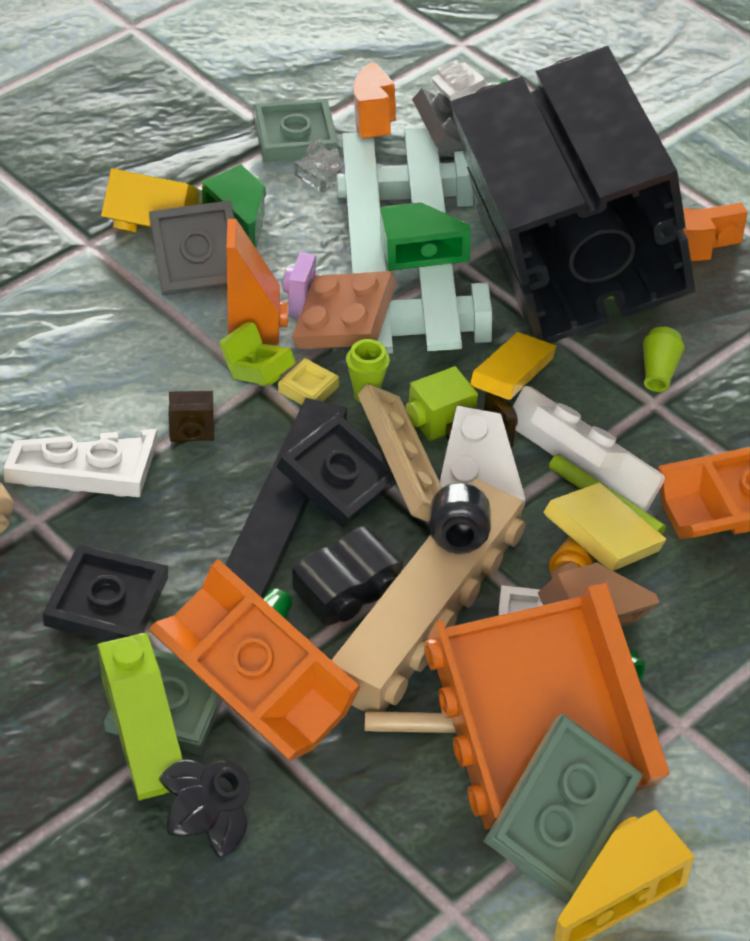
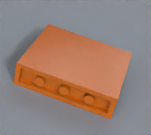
M607 582L589 586L581 597L447 628H445L443 620L435 622L427 637L428 640L424 642L425 656L430 669H437L442 685V688L438 690L440 707L445 718H452L457 735L453 737L454 754L459 766H466L472 785L468 786L467 789L469 804L474 816H481L485 830L492 828L553 720L562 713L644 774L635 791L657 786L670 774Z

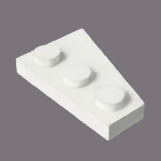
M157 429L141 430V437L118 439L117 432L101 433L100 440L77 443L70 436L14 441L4 466V482L23 484L29 487L41 486L68 489L74 492L86 491L113 494L120 497H140L157 446Z

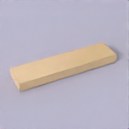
M366 384L358 393V397L412 516L429 522V508L432 498L442 486L400 396Z

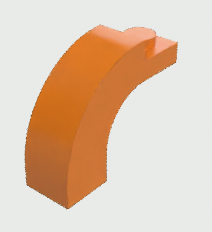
M742 202L704 209L683 208L686 225L683 231L688 238L691 261L711 260L713 248L742 243L748 214Z

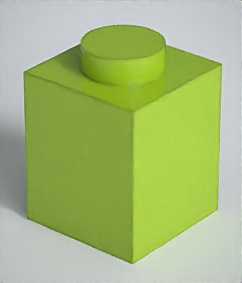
M454 366L411 382L406 412L415 428L419 427L429 441H433L446 435V424L454 421L457 406L477 409L478 393L458 368Z

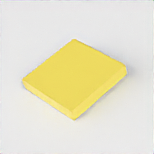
M600 482L550 500L543 512L545 516L598 562L612 571L659 552L667 540Z

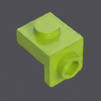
M246 322L220 340V347L231 376L236 380L257 383L261 386L270 385L277 382L282 377L283 372L296 364L291 348L263 344L255 323Z

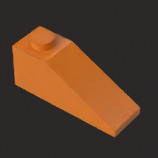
M228 219L226 243L228 335L246 322L256 324L263 344H279V327H288V302H280V284L237 219Z

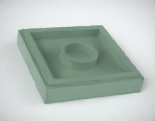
M328 99L253 104V118L263 162L339 156V142Z
M153 649L180 751L201 756L223 700L187 668L175 654ZM110 709L104 720L105 732L118 735Z

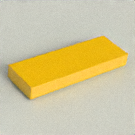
M517 332L473 371L470 385L507 400L512 399L554 358L557 345Z

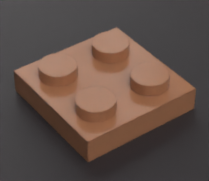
M392 271L315 275L292 336L297 348L352 347L355 342L362 339L378 341L397 284Z

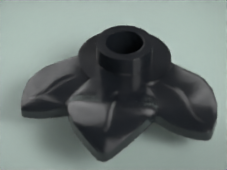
M183 760L174 763L166 769L159 777V781L169 792L176 795L168 813V834L172 836H193L207 832L211 848L218 857L222 858L232 852L239 845L247 828V820L242 805L249 796L250 783L244 770L237 764L224 760L216 761L209 766L193 760ZM219 778L228 780L233 787V791L225 792L219 785Z

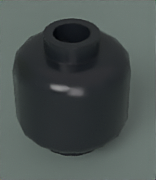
M454 483L441 488L433 496L429 508L431 537L439 547L452 553H470L480 548L487 541L491 531L490 502L484 492L474 485L466 483Z

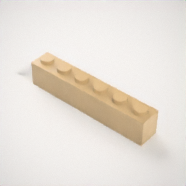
M476 478L470 485H474L482 490L490 502L491 531L487 541L480 548L470 553L457 554L442 549L435 543L431 535L428 537L332 659L340 669L360 686L352 706L363 712H384L390 703L393 705L399 703L407 689L408 679L415 670L421 672L428 664L424 651V642L428 640L427 637L435 622L443 620L445 628L455 626L457 614L463 606L469 608L474 603L479 593L481 582L486 575L492 577L497 572L509 545L515 547L520 541L526 523L521 520L524 500Z

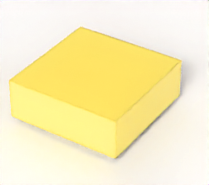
M306 358L278 381V392L301 405L305 398L323 402L339 387L338 375Z

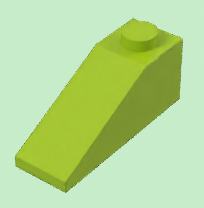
M145 632L99 643L98 652L102 683L138 801L170 793L161 784L159 777L171 765L183 761L160 670L148 633Z

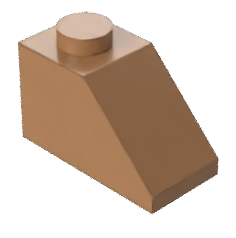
M575 562L555 569L550 573L552 579L538 592L542 604L547 605L581 597L587 587L607 582L621 626L638 622L660 603L655 593L597 562L578 567Z

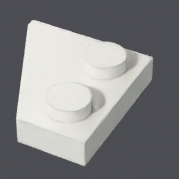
M457 406L440 477L442 488L454 483L471 484L476 478L524 500V511L525 495L501 414Z

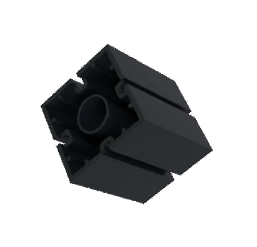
M608 45L576 57L561 59L553 65L536 70L539 86L534 91H530L523 76H519L499 84L484 86L474 93L450 101L463 155L468 165L467 170L480 220L532 337L552 343L609 323L604 300L613 296L622 316L626 317L696 292L688 238L683 231L686 225L677 169Z

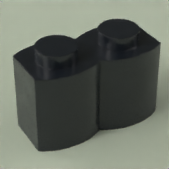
M370 526L361 527L343 536L332 547L317 550L299 561L292 568L293 590L325 626L336 624L339 621L346 622L354 618L364 604L375 602L383 596L403 570V561Z

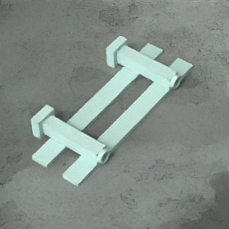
M427 128L404 130L407 165L376 167L374 137L361 139L358 133H342L345 174H337L338 198L347 199L352 273L386 271L380 231V201L411 199V203L421 202L446 213L444 197L456 196L457 207L473 206V190L463 151H454V163H439L438 147L435 146ZM452 264L419 267L422 299L391 300L378 341L384 345L388 354L393 353L392 336L426 334L427 351L462 349L460 332L473 331L475 343L492 342V307L488 283L471 284V296H456Z

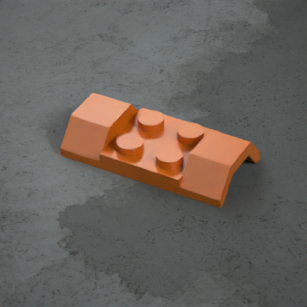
M750 447L658 466L657 471L665 476V480L660 488L662 507L679 539L695 538L731 530L734 535L750 531Z
M219 559L211 565L202 588L174 616L156 621L149 628V631L174 653L187 668L289 761L311 752L347 715L360 690V686Z

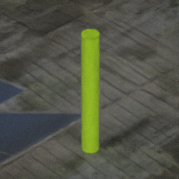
M556 454L550 461L549 469L579 489L600 482L661 535L666 529L665 524L562 455Z

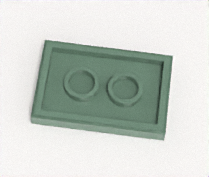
M562 713L553 720L483 842L568 904L609 840L644 774Z

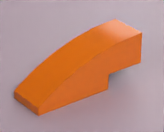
M369 63L359 72L353 85L356 131L361 139L391 135V122L396 121L395 84L377 63Z

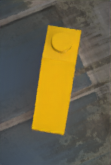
M657 810L639 819L635 816L630 817L616 827L557 919L553 941H586L687 885L695 856Z

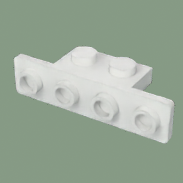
M457 60L437 69L438 75L431 78L434 85L450 101L474 93L484 86L491 85L465 62L459 64Z
M523 387L513 405L518 417V425L515 430L551 455H562L647 512L661 488L665 476L615 443L616 438L609 432L595 426L591 427L580 419L581 415L574 409L561 403H555L533 387Z

